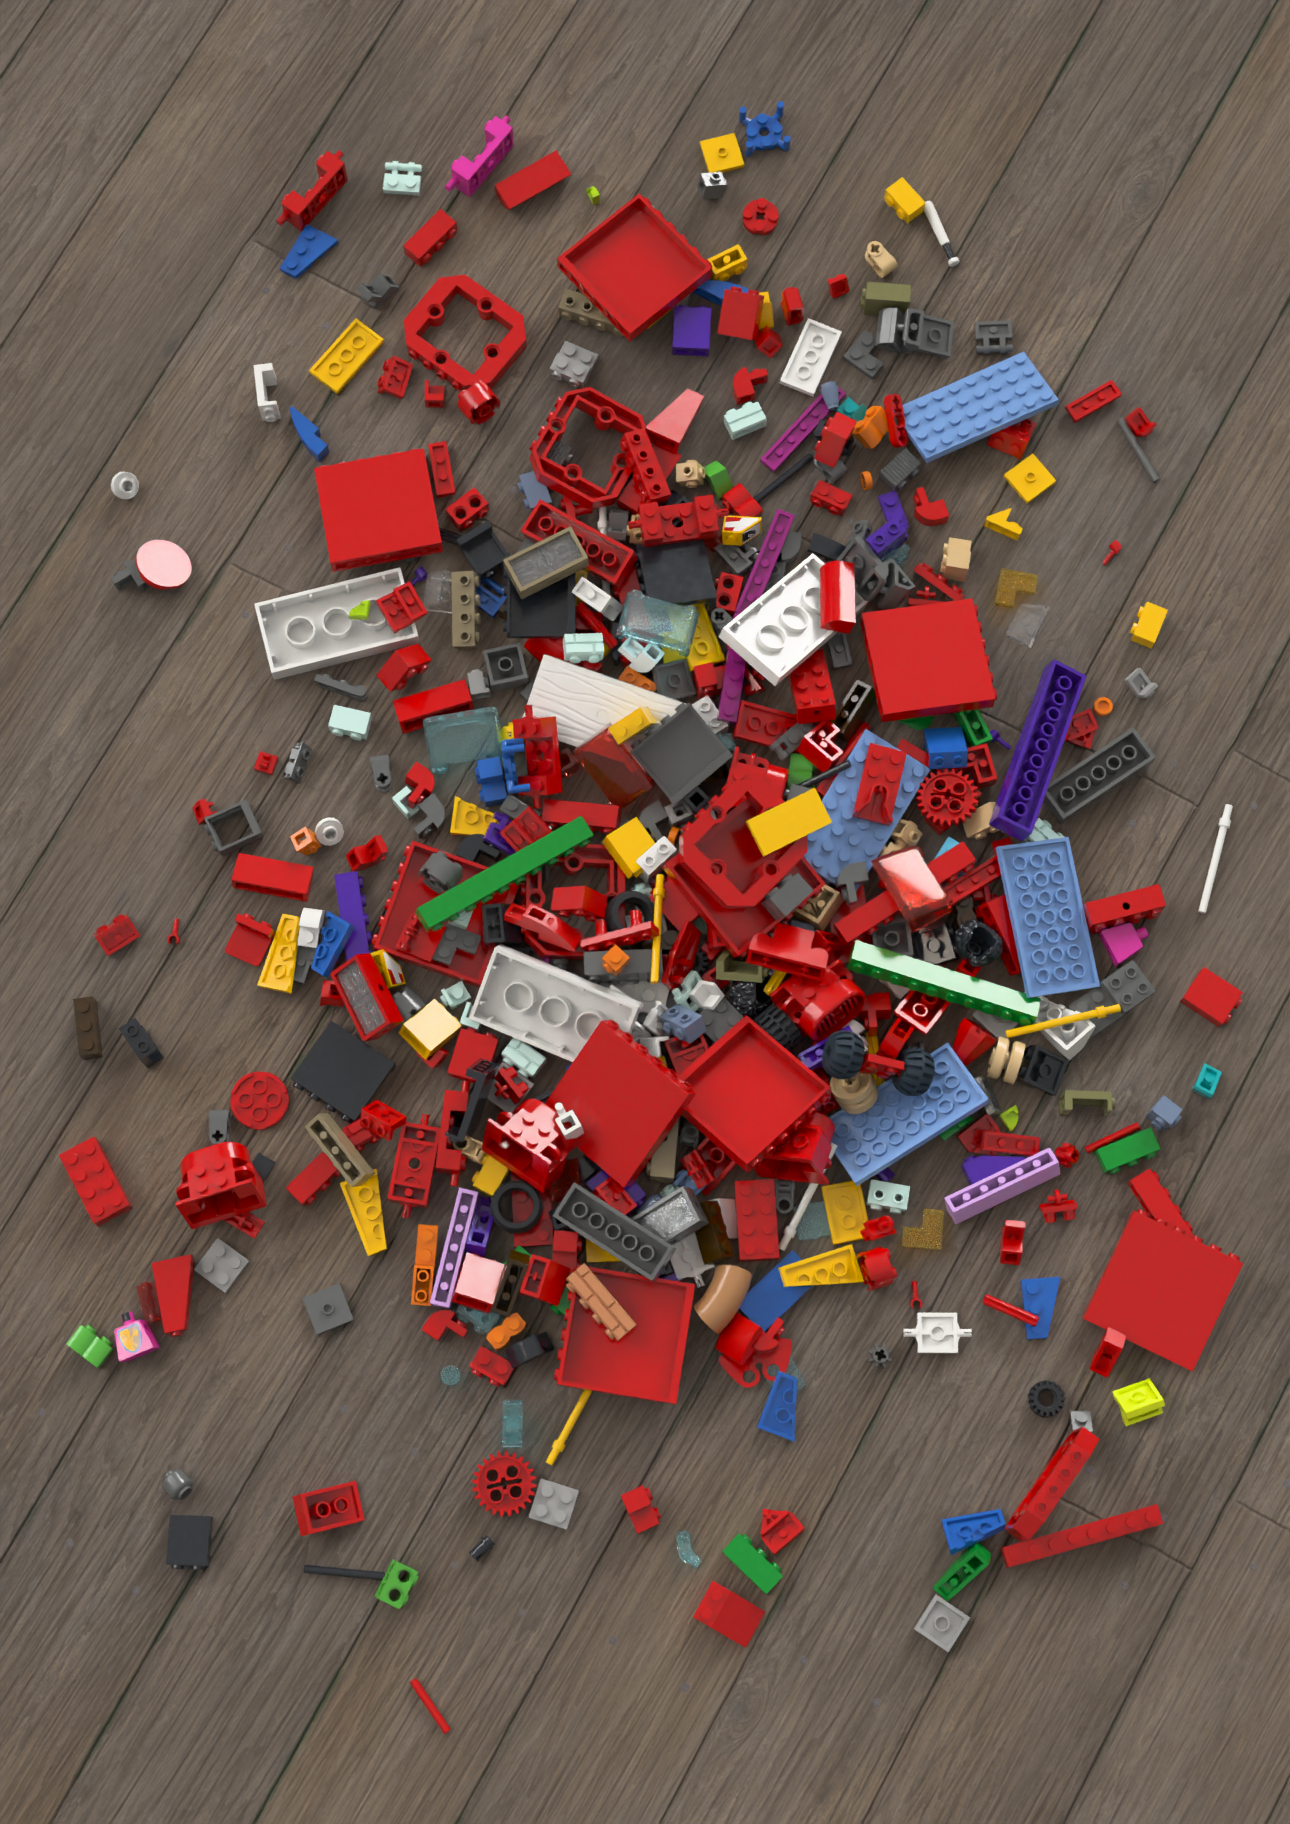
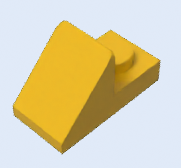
M768 292L759 293V295L765 296L759 330H762L766 325L774 328L772 303L770 302Z
M1011 508L987 516L984 527L1018 541L1023 528L1015 522L1007 521Z

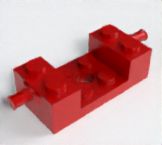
M340 150L334 155L327 151L317 159L316 166L319 179L313 189H309L306 192L305 198L294 190L284 196L281 203L283 212L276 220L278 225L282 226L285 221H288L302 232L306 224L309 225L348 181L345 163L340 160L344 154Z
M713 494L694 497L693 502L659 507L657 502L639 504L637 510L638 520L628 521V528H640L643 547L715 538L719 532L718 517L729 516L728 508L717 510ZM679 519L683 525L675 527L672 521Z
M524 705L526 717L512 719L514 739L525 738L528 775L518 776V785L530 784L531 791L521 792L519 795L533 797V808H542L540 796L563 792L556 716H533V705ZM541 752L544 753V759L541 757Z
M703 1034L690 1044L677 1037L664 1041V1048L678 1076L709 1049Z
M462 1081L461 1091L445 1090L436 1169L440 1174H450V1186L458 1187L459 1175L462 1176V1171H466L467 1159L463 1155L462 1150H453V1142L449 1140L448 1136H445V1133L456 1124L455 1117L464 1118L470 1101L469 1088L471 1082Z
M422 1114L420 1124L406 1122L401 1127L387 1199L389 1202L399 1203L404 1206L401 1217H406V1219H410L411 1208L422 1207L428 1209L440 1128L428 1126L430 1117L428 1114H426V1118L425 1114ZM412 1159L420 1161V1166L417 1169L409 1167V1162Z

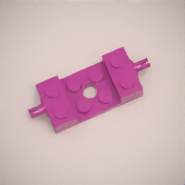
M505 115L502 120L495 116L492 121L489 120L484 127L486 147L481 155L476 156L474 162H471L462 155L452 163V177L445 185L448 191L451 192L456 187L468 197H471L513 148V128L508 125L511 121L508 116Z

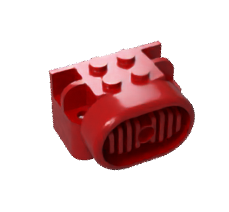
M736 747L727 782L733 783L735 780H764L783 799L789 770L771 765L766 759L756 757L755 753H752V755L740 753V747ZM743 795L726 812V814H728L731 810H733L736 806L743 802L747 797Z
M830 946L825 949L829 957L822 982L793 975L769 994L774 1006L781 1009L791 1018L800 1030L802 1037L810 1036L817 1042L826 1039L834 1032L840 1031L854 1020L862 1011L866 1001L865 993L855 984L851 972L845 967L844 963L835 958Z
M527 1099L512 1113L500 1112L496 1122L490 1118L487 1120L481 1150L544 1193L563 1174L566 1157L575 1149L578 1137L565 1139L555 1121L559 1117L558 1113L542 1101ZM569 1121L562 1123L565 1130L573 1127Z
M818 1111L813 1117H808L799 1130H794L786 1142L780 1143L773 1154L766 1156L764 1161L754 1169L758 1177L828 1185L829 1181L823 1171L824 1169H829L832 1165L829 1155L832 1148L830 1143L835 1133L833 1121Z
M222 1142L193 1151L182 1159L180 1164L182 1183L176 1189V1194L180 1201L175 1202V1205L192 1230L267 1206L263 1181L251 1163L249 1150L244 1145L237 1142Z

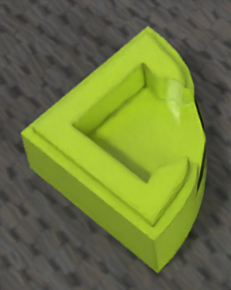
M594 186L586 189L594 206L599 204L600 194Z
M370 600L362 601L354 609L352 608L349 613V619L368 620L371 606Z
M1016 1105L999 1115V1118L1009 1132L1015 1128L1018 1122V1109Z

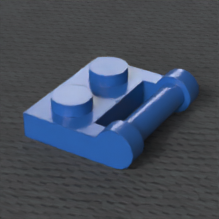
M493 579L480 580V587H477L481 604L478 608L491 618H494L507 596H504V587ZM482 583H486L501 594V599L483 587Z

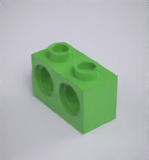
M392 1559L375 1597L400 1609L408 1600L410 1588L414 1587L417 1582L418 1571ZM405 1570L407 1572L406 1578L399 1581V1573ZM397 1589V1597L395 1599H390L389 1593L392 1590Z

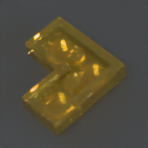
M1001 568L994 605L1013 609L1016 591L1034 595L1038 575Z
M924 1209L922 1228L903 1227L901 1247L941 1250L944 1210Z

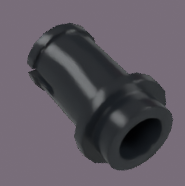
M487 1535L484 1538L481 1537L482 1540L469 1551V1554L477 1562L489 1549H493L494 1542Z

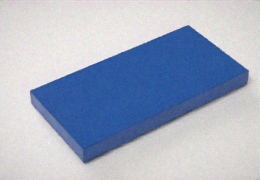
M793 1250L747 1293L740 1307L742 1313L750 1321L759 1325L764 1332L775 1322L777 1317L780 1318L813 1286L784 1287L778 1268L802 1260Z

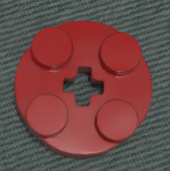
M759 198L748 203L742 215L745 229L754 235L756 233L761 235L770 234L776 228L779 218L777 208L765 198ZM757 215H764V220H757Z

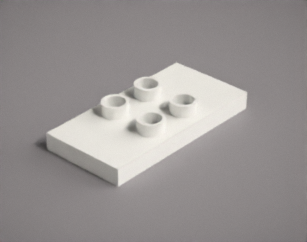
M814 554L810 555L728 623L719 635L720 639L774 686L780 683L838 633L820 628V568L825 563ZM856 590L855 617L864 610L868 601H864Z

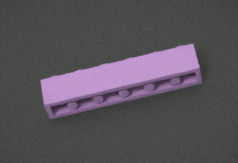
M1049 1147L945 1197L947 1211L954 1223L958 1224L1060 1175L1059 1161Z
M463 1188L458 1190L430 1300L431 1306L451 1310L453 1303L451 1299L464 1259L467 1238L480 1196L479 1192Z

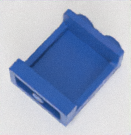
M962 727L924 729L923 745L924 749H927L929 769L967 767L968 750Z

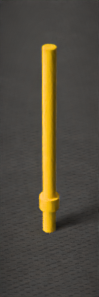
M662 874L656 875V887L653 889V897L655 898L654 924L659 928V936L653 937L650 982L652 984H658L662 902L663 898H665V889L663 888L664 875Z
M1119 1004L1108 1007L1100 1006L1096 1007V1010L1006 1030L1005 1033L1006 1037L1010 1038L1098 1017L1100 1019L1108 1014L1121 1012Z
M583 1391L559 1438L552 1444L551 1447L553 1449L546 1460V1463L553 1466L558 1454L566 1446L564 1443L592 1391Z

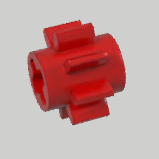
M1062 1143V1147L1056 1148L1054 1155L1059 1161V1165L1071 1168L1072 1163H1077L1079 1152L1075 1149L1076 1146L1071 1145V1143Z

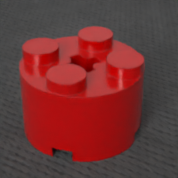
M481 380L476 381L467 390H462L458 394V408L473 425L474 422L479 425L488 421L495 414L494 409L500 407L499 398Z
M879 1246L857 1254L856 1258H860L861 1262L858 1264L864 1280L863 1283L870 1286L867 1289L868 1291L894 1283V1279L897 1278V1272L894 1267H891L889 1261L891 1255L888 1248L883 1249Z

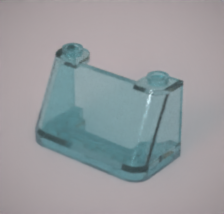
M634 589L631 592H627L615 637L624 639L631 636L630 640L632 641L638 640L670 649L672 652L677 649L676 652H679V655L688 657L700 615L697 607L692 605L684 607L642 595L643 592Z
M487 707L429 717L423 720L432 773L442 774L447 772L450 765L500 757V762H503L501 751L503 737L498 708Z

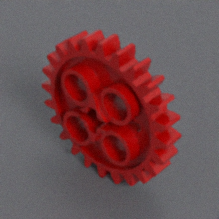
M945 768L944 773L937 769V775L930 772V779L924 777L925 783H920L921 789L917 790V795H919L917 797L918 809H923L921 815H927V822L933 819L934 826L940 822L941 828L945 823H947L948 828H951V823L958 827V821L965 824V817L971 819L972 814L970 812L975 813L976 808L974 806H978V800L976 799H979V793H976L978 787L973 786L974 780L968 781V774L963 777L962 770L956 774L955 768L951 772H948V769ZM938 785H943L945 788L942 790H938L935 787ZM956 789L964 790L962 793L955 792ZM935 802L941 804L939 807L932 806V804ZM952 806H958L960 809L957 811H953L950 808Z
M498 1451L496 1458L490 1454V1461L483 1458L485 1465H477L480 1472L473 1473L478 1479L472 1480V1483L477 1484V1487L473 1488L472 1491L479 1493L474 1498L482 1499L479 1506L486 1504V1512L492 1508V1515L500 1511L501 1517L504 1516V1512H507L509 1517H511L512 1510L519 1514L518 1508L520 1506L526 1509L525 1501L528 1503L532 1502L528 1497L529 1495L535 1496L531 1488L537 1487V1485L532 1484V1481L537 1478L536 1476H530L534 1469H527L530 1463L528 1461L523 1464V1456L516 1459V1452L509 1457L508 1451L505 1452L504 1456ZM511 1466H515L518 1469L517 1476L513 1478L507 1475V1470ZM495 1470L498 1472L496 1481L488 1480L487 1474L489 1471ZM503 1478L506 1481L522 1479L521 1483L507 1485V1489H503L502 1486L487 1489V1485L501 1483ZM515 1486L520 1487L522 1490L521 1495L517 1498L512 1497L510 1494L511 1489ZM495 1490H499L502 1493V1498L497 1502L491 1499V1493Z

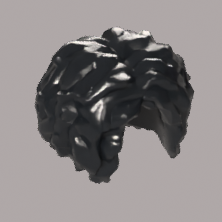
M975 918L961 924L958 930L955 931L954 940L957 952L962 958L968 959L973 967L989 965L1002 954L1003 940L1001 937L998 936L995 930L991 929L988 925H984L982 922L976 921Z
M766 976L762 983L732 981L731 1005L735 1006L741 1015H747L751 1018L760 1015L773 1003L771 997L764 992V988L771 976Z

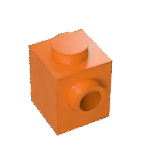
M615 944L602 957V967L608 973H613L617 976L630 963V957Z

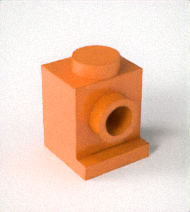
M306 826L290 836L298 853L301 852L305 856L317 852L318 848L321 847L316 834ZM306 835L307 838L301 841L300 838Z

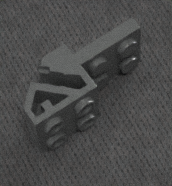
M883 308L879 311L875 346L904 354H910L915 350L948 359L951 356L954 322L926 315L924 311L914 308H908L905 315L898 308Z
M860 535L852 539L837 559V561L854 563L855 582L858 584L856 591L864 601L868 602L872 601L877 595V607L881 609L898 608L915 588L913 582L892 558L882 563Z
M1132 960L1101 981L1100 987L1093 988L1067 1008L1074 1012L1083 1013L1096 1010L1095 1008L1100 1006L1120 1005L1121 1012L1108 1014L1100 1019L1098 1017L1089 1019L1095 1025V1029L1090 1036L1091 1039L1116 1020L1132 1011L1135 1006L1144 1002L1156 990Z

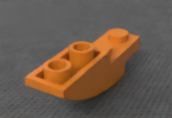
M418 1224L411 1297L412 1305L431 1306L430 1300L434 1286L439 1225Z

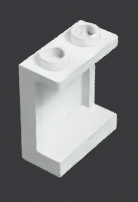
M272 363L254 365L258 408L262 420L274 422L277 419H281L277 402L268 401L266 386L277 385Z
M581 577L572 590L573 594L598 612H601L611 621L617 618L624 607L584 577Z
M665 836L636 860V863L643 869V874L639 877L646 884L650 883L655 875L660 874L664 870L662 868L664 864L676 856L677 849Z

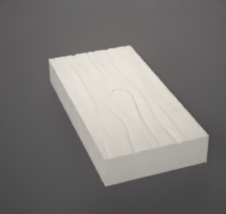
M401 568L255 603L274 680L419 644L420 641L415 623L394 634L376 604L377 599L392 593L394 588L405 584ZM370 600L371 606L368 620L349 619V613L352 608L354 609L362 601Z
M543 655L527 705H533V716H556L559 741L646 771L636 758L630 754L632 750L630 746L638 739L642 742L647 737L645 733L651 728L626 744H618L608 728L639 707H648L657 721V724L652 727L657 729L662 725L660 721L668 714L670 717L676 713L675 708L682 702L567 661Z
M499 944L494 948L469 1019L573 1062L601 1021L613 1020L619 1024V1028L623 1032L631 1034L643 1003Z

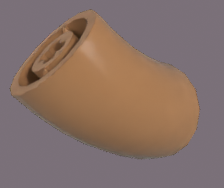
M720 1265L716 1267L708 1289L694 1305V1309L700 1318L717 1334L734 1318L747 1295L752 1274L743 1268L733 1265Z

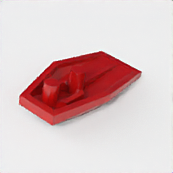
M688 920L685 921L664 965L661 983L671 991L683 983L684 978L693 968L701 931Z

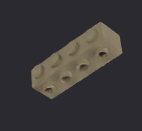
M565 288L558 307L559 316L565 320L572 319L578 321L585 326H594L600 331L607 330L613 332L616 336H623L584 294Z
M474 571L451 572L453 647L455 649L478 648V643H481V633L478 632V625L481 624L478 606L481 604V599L477 587H480V577Z
M329 1113L317 1114L305 1126L310 1136L316 1140L322 1151L330 1158L333 1165L341 1172L349 1185L352 1187L362 1186L375 1174Z

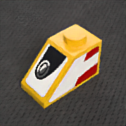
M724 516L722 529L723 545L741 546L762 533V517Z
M382 949L371 953L388 989L406 984L400 964Z

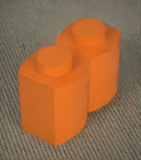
M882 406L870 407L866 411L864 419L856 423L855 429L852 432L865 448L873 449L881 441L883 435L888 432L886 413Z
M513 1313L503 1321L502 1325L493 1328L488 1333L486 1339L496 1351H499L510 1343L511 1338L522 1334L527 1325L518 1313Z

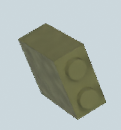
M867 282L866 289L862 288L860 301L863 315L879 316V311L883 308H898L905 315L910 304L911 285Z

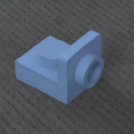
M682 1169L675 1176L677 1180L673 1185L675 1187L679 1185L680 1187L691 1188L697 1197L706 1186L698 1189L691 1176H688V1171Z

